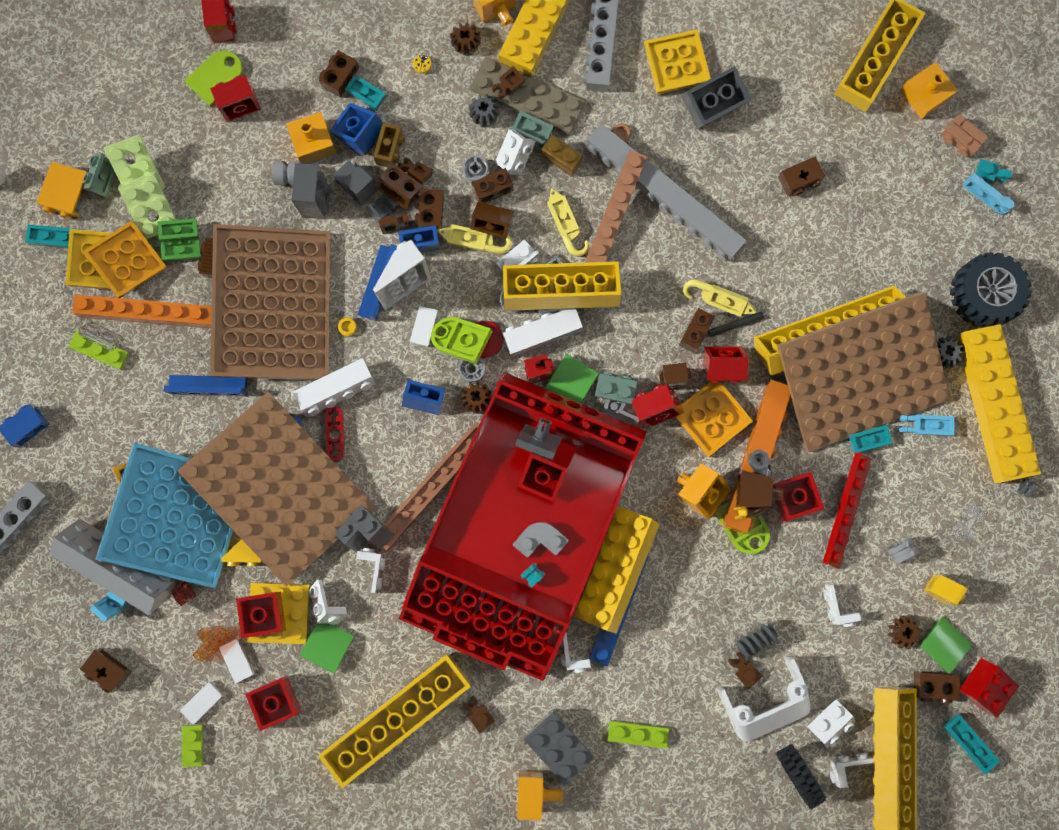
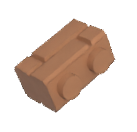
M960 113L941 133L944 142L955 146L960 155L967 156L968 158L988 138L985 133Z

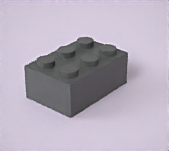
M736 66L681 95L697 129L751 101Z
M295 163L291 201L302 218L325 219V213L328 214L329 203L326 201L327 195L330 196L331 187L327 182V178L324 177V172L321 171L318 164Z
M554 710L550 711L524 736V741L564 786L594 758L591 751Z

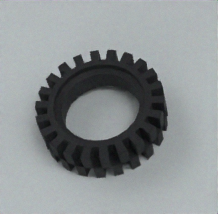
M792 743L776 752L785 772L810 810L827 801L811 770Z

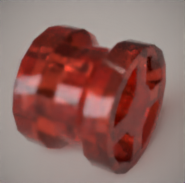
M187 581L183 582L181 587L171 590L174 599L180 606L185 605L187 600L196 597L195 591Z

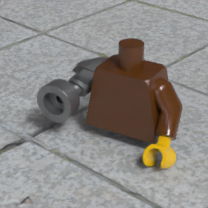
M755 450L748 457L749 466L754 473L744 470L738 472L736 507L734 510H738L739 516H736L735 519L755 518L772 505V499H783V489L773 488L771 466L768 465L769 456L763 450Z

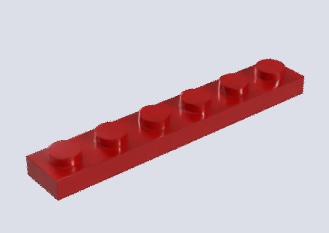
M855 452L822 562L837 569L840 568L843 561L844 551L849 542V534L855 521L854 517L860 504L862 490L865 487L867 473L871 467L872 459L862 453Z

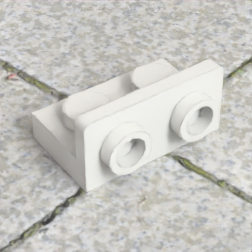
M524 239L496 262V265L503 272V265L537 264L539 252L537 250L534 251Z

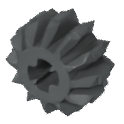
M479 94L478 100L473 98L472 104L468 106L470 110L469 117L473 118L474 123L479 122L481 127L484 122L488 126H490V120L496 122V116L500 114L498 110L499 103H495L494 97L489 99L488 94L484 98Z
M951 336L946 338L940 337L937 342L943 369L953 368L956 366V363H961L962 359L960 357L965 354L960 351L963 345L958 346V339L952 341Z

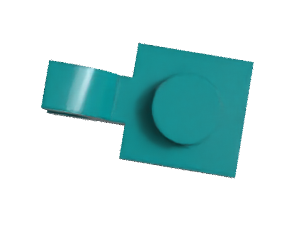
M980 159L975 174L991 184L995 179L1006 183L1007 179L1011 178L1012 171L1006 169L998 170L999 164Z

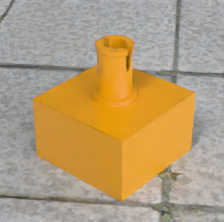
M473 0L474 7L483 23L496 17L500 18L503 26H508L513 22V18L508 11L516 8V0Z
M937 62L906 81L899 90L921 119L951 100L958 92Z
M322 112L286 123L297 158L303 164L337 153Z
M701 463L691 477L685 472L680 474L684 479L678 477V483L684 487L678 495L693 511L710 520L731 491V488L719 473Z
M519 770L517 820H542V804L544 802L562 803L563 789H545L543 787V771Z

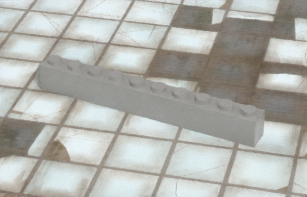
M602 123L587 139L586 146L588 151L602 158L601 161L606 166H612L618 176L621 173L629 150L637 152ZM646 159L635 189H640L644 192V196L649 201H655L661 211L671 214L677 224H683L687 227L688 232L692 236H698L703 240L702 243L707 248H713L720 259L730 262L747 240Z

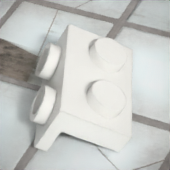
M509 129L495 163L502 169L506 168L509 174H522L535 141L533 139H526L514 129Z
M835 700L807 727L828 749L830 746L834 747L840 741L839 737L845 732L849 733L854 728L856 721L853 715Z

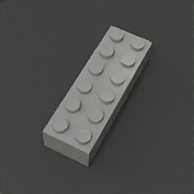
M80 518L54 537L49 555L147 615L154 612L173 593L177 579L95 559L104 533Z

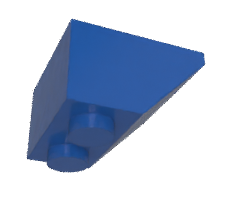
M349 103L329 132L348 148L365 156L378 139L383 122L377 113Z

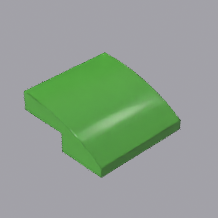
M196 218L157 222L163 262L202 259Z
M566 354L547 384L546 389L581 404L599 372Z
M942 616L929 629L930 632L920 641L918 646L946 673L950 674L966 655L972 644Z
M317 623L300 657L335 674L354 639V635L329 623Z

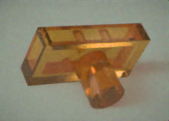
M219 626L213 633L206 627L201 628L196 635L203 644L192 656L197 661L207 662L233 632L224 626Z

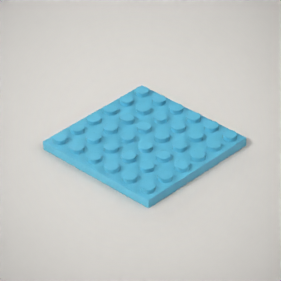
M133 442L95 559L216 588L223 565L222 557L227 553L233 530L177 471L190 458Z

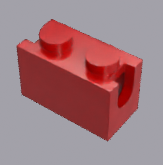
M546 354L524 360V369L528 382L533 384L551 378L554 366L552 359H548Z

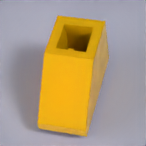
M242 539L222 557V562H228L227 566H240V562H247V566H259V562H263Z
M934 575L923 591L942 604L958 605L964 601L967 588L942 575Z

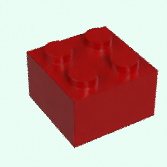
M201 0L204 27L214 43L235 41V34L238 33L236 22L233 21L236 12L234 5H231V1Z
M246 75L236 76L230 81L217 83L214 87L210 88L217 108L227 122L261 110L256 93Z
M704 346L703 370L708 380L714 383H720L722 380H730L733 383L747 381L749 358L742 346Z
M658 385L653 388V391L636 395L635 399L631 400L639 422L648 428L684 413L677 393L668 385Z
M812 472L773 484V488L783 489V499L775 500L782 522L825 509Z
M281 591L236 598L241 639L286 631Z
M980 658L959 691L979 709L998 719L1011 697L1016 693L1019 685L999 666Z
M287 675L245 694L260 731L302 712Z

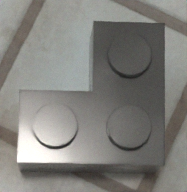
M349 160L333 175L335 181L361 206L378 191L373 174L368 169L363 170L357 163L353 164Z
M360 505L334 533L344 545L356 553L367 541L382 549L394 536L363 505Z

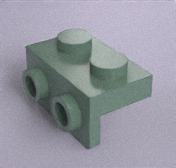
M520 111L513 127L511 126L510 129H514L526 139H533L535 141L534 147L540 148L550 138L554 126Z
M97 153L89 161L90 169L84 175L82 189L106 198L115 171L110 160L105 157V154Z
M610 372L599 374L594 397L632 405L631 400L634 399L637 381H633V378L629 376H622V378L614 377L615 374Z

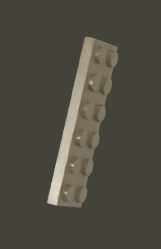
M485 56L470 86L471 91L484 97L488 94L489 99L494 97L495 102L517 112L522 111L553 125L554 129L570 135L584 107V100L522 72L520 73L526 79V82L514 93L508 90L506 96L500 100L498 95L502 91L496 90L493 93L492 87L497 83H501L499 78L511 67Z

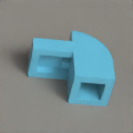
M109 591L107 596L93 604L90 610L105 623L112 617H118L130 604Z

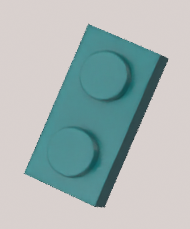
M354 75L345 88L348 94L376 111L386 98V93L357 75Z
M887 425L849 435L853 453L863 452L892 443Z

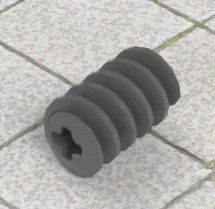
M769 620L767 621L768 627L765 624H761V630L757 627L754 628V634L748 631L747 638L741 635V642L736 638L734 639L740 653L749 660L751 659V652L758 656L757 649L765 652L764 645L771 649V641L777 645L779 644L777 632Z

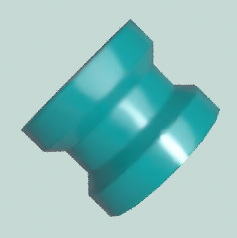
M535 562L520 575L528 581L530 587H533L546 575L537 568L538 565Z

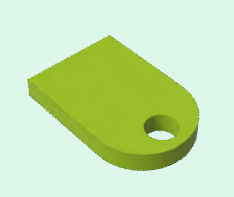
M217 51L210 55L184 82L203 101L212 107L215 104V100L210 88L214 87L217 83H225L236 76H242V63L230 51ZM229 59H234L235 64L233 66H226V62Z
M447 317L440 320L433 327L431 340L439 352L477 365L492 334L491 328L460 318ZM446 330L445 335L438 336L439 331Z
M729 502L719 507L714 513L721 525ZM761 514L752 518L754 520L751 531L748 530L745 534L723 527L738 551L745 554H756L767 546L770 539V531ZM754 537L760 541V546L757 549L750 546V540Z

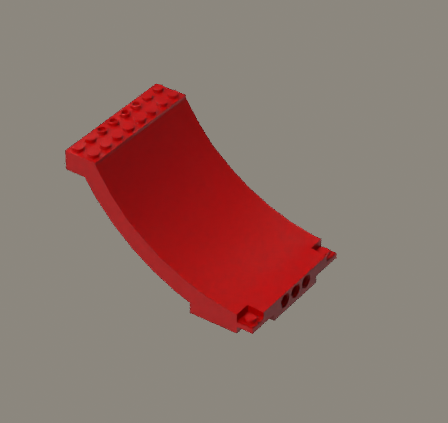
M503 372L456 474L423 555L418 561L402 605L399 620L434 634L432 638L434 641L504 671L509 666L544 682L569 627L647 431ZM540 418L546 419L543 427H545L547 420L552 422L548 433L562 438L552 460L515 446L525 424L537 428ZM538 522L552 525L569 539L557 555L540 543L528 558L514 547L513 543L528 526ZM535 562L538 565L537 568L546 575L533 587H530L528 581L520 575Z

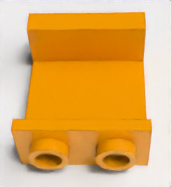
M51 161L36 203L46 213L54 214V212L60 213V216L67 219L72 217L79 219L80 215L75 212V208L84 185L83 178L87 171Z

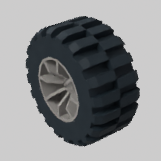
M992 252L985 253L984 255L980 254L964 264L955 273L956 277L951 282V285L954 287L950 289V295L954 296L951 302L953 306L957 305L958 310L956 312L958 315L963 314L965 316L963 320L967 323L973 321V326L979 327L983 325V328L999 324L1003 325L1020 316L1024 312V308L1028 306L1029 300L1027 299L1032 294V291L1029 290V287L1032 286L1031 280H1027L1026 276L1029 274L1026 270H1022L1021 267L1023 265L1019 261L1015 263L1013 257L1009 255L1004 257V254L999 252L996 254Z

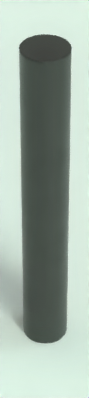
M758 312L709 329L708 332L710 337L764 319V315L762 312Z

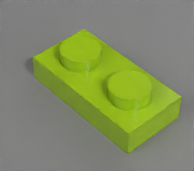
M183 725L182 767L203 766V725Z

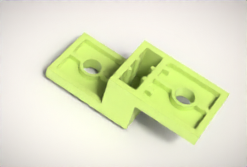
M141 134L104 147L121 183L118 189L137 228L146 239L157 236L158 221L177 219L163 192L165 185ZM126 154H133L136 162L133 164L128 163L125 159ZM148 212H157L159 218L151 220L148 217Z

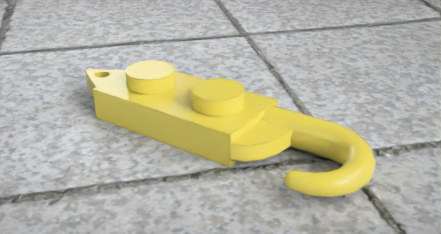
M551 188L547 205L561 238L570 254L577 257L583 256L589 250V243L587 240L585 241L583 250L575 249L572 240L578 236L579 227L565 195L562 196Z
M451 224L450 227L438 230V233L447 241V244L473 250L504 254L512 246V240L509 235L506 238L507 244L504 247L493 245V238L490 234L471 230L467 227Z
M693 279L686 282L683 287L684 295L689 299H693V296L689 294L688 290L694 286L703 290L702 299L706 304L740 317L744 314L756 313V309L748 301L749 298L714 284L710 285Z

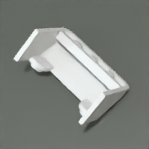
M784 658L794 680L787 687V694L790 700L759 714L753 715L751 709L745 705H738L733 708L725 689L721 687L716 688L733 728L741 740L746 742L752 741L809 714L811 706L808 689L793 658Z

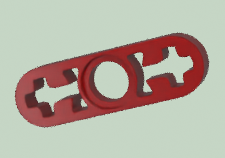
M334 406L328 408L325 412L326 454L332 461L339 462L345 456L344 413L339 407ZM333 410L339 413V416H336V423H340V426H329V423L334 424L333 418L330 417ZM339 429L340 437L332 439L330 437L331 430ZM341 441V445L337 444V450L341 451V453L335 458L331 455V452L334 451V445H330V442L338 443Z

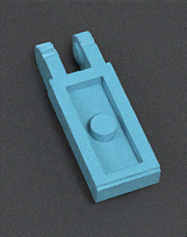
M975 173L962 184L964 188L1000 215H1005L1015 206L1011 198L1004 197L996 188L990 186L982 177Z
M902 415L899 418V421L902 422L914 421V428H899L900 433L955 436L954 416Z

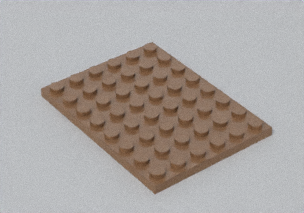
M213 224L210 377L318 380L329 374L330 231Z
M925 292L913 294L777 345L805 449L808 452L849 438L850 434L881 426L899 419L902 415L907 416L950 400Z
M269 391L177 470L286 587L339 539L334 533L360 505H363L368 510L374 507Z

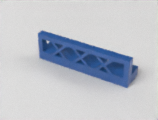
M391 244L390 247L380 245L358 312L359 317L377 321L382 305L373 289L394 251L397 250V245Z
M169 375V386H164L163 391L170 395L246 397L247 378Z

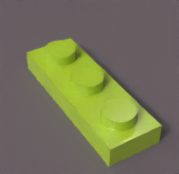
M77 330L68 346L70 349L120 370L123 369L130 354Z
M610 720L607 741L667 749L669 728Z

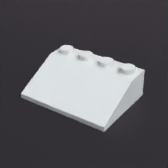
M411 240L408 242L404 241L397 246V250L394 251L373 289L385 310L431 279L425 258Z

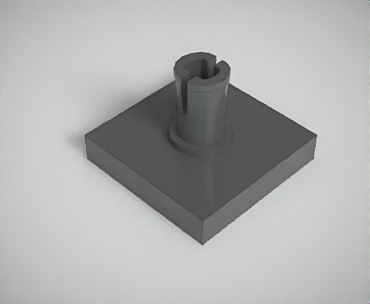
M540 418L537 428L525 424L515 446L552 460L562 439L548 433L552 422L547 420L545 427H543L546 419Z

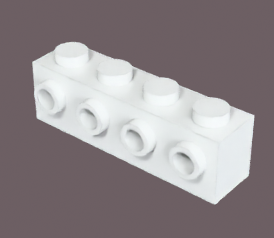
M576 308L559 309V312L555 314L551 312L541 316V319L536 321L534 319L527 320L520 327L511 326L503 333V337L512 358L581 332L583 326Z
M361 358L293 391L301 411L307 418L317 415L326 408L334 407L344 399L352 398L354 394L370 389L375 385V381L365 361Z

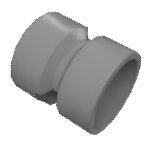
M274 161L272 167L274 185L285 186L286 183H289L293 186L295 163L302 162L290 161L287 164L286 161Z

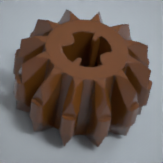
M466 22L465 26L459 23V28L453 27V33H450L451 46L455 47L456 52L462 50L463 55L466 51L472 54V49L477 50L478 44L481 43L480 31L476 30L475 25L469 27L468 22Z
M476 381V387H473L472 382H469L470 389L467 387L462 388L466 394H460V397L464 399L461 401V405L468 404L465 408L466 411L473 407V414H476L477 408L483 413L482 406L488 407L489 404L486 401H491L492 397L488 395L492 392L491 390L485 391L487 388L486 384H483L480 388L479 381ZM478 393L480 400L477 401L476 399V402H474L472 395H477Z
M901 615L899 620L894 618L893 623L895 626H888V628L893 629V632L888 633V636L893 637L891 643H897L898 648L902 649L905 647L909 650L911 645L918 646L916 639H923L921 636H918V633L923 632V629L917 628L920 623L918 621L913 622V617L911 616L906 618ZM906 629H907V630H908V633H906L905 635H903V632L906 631Z

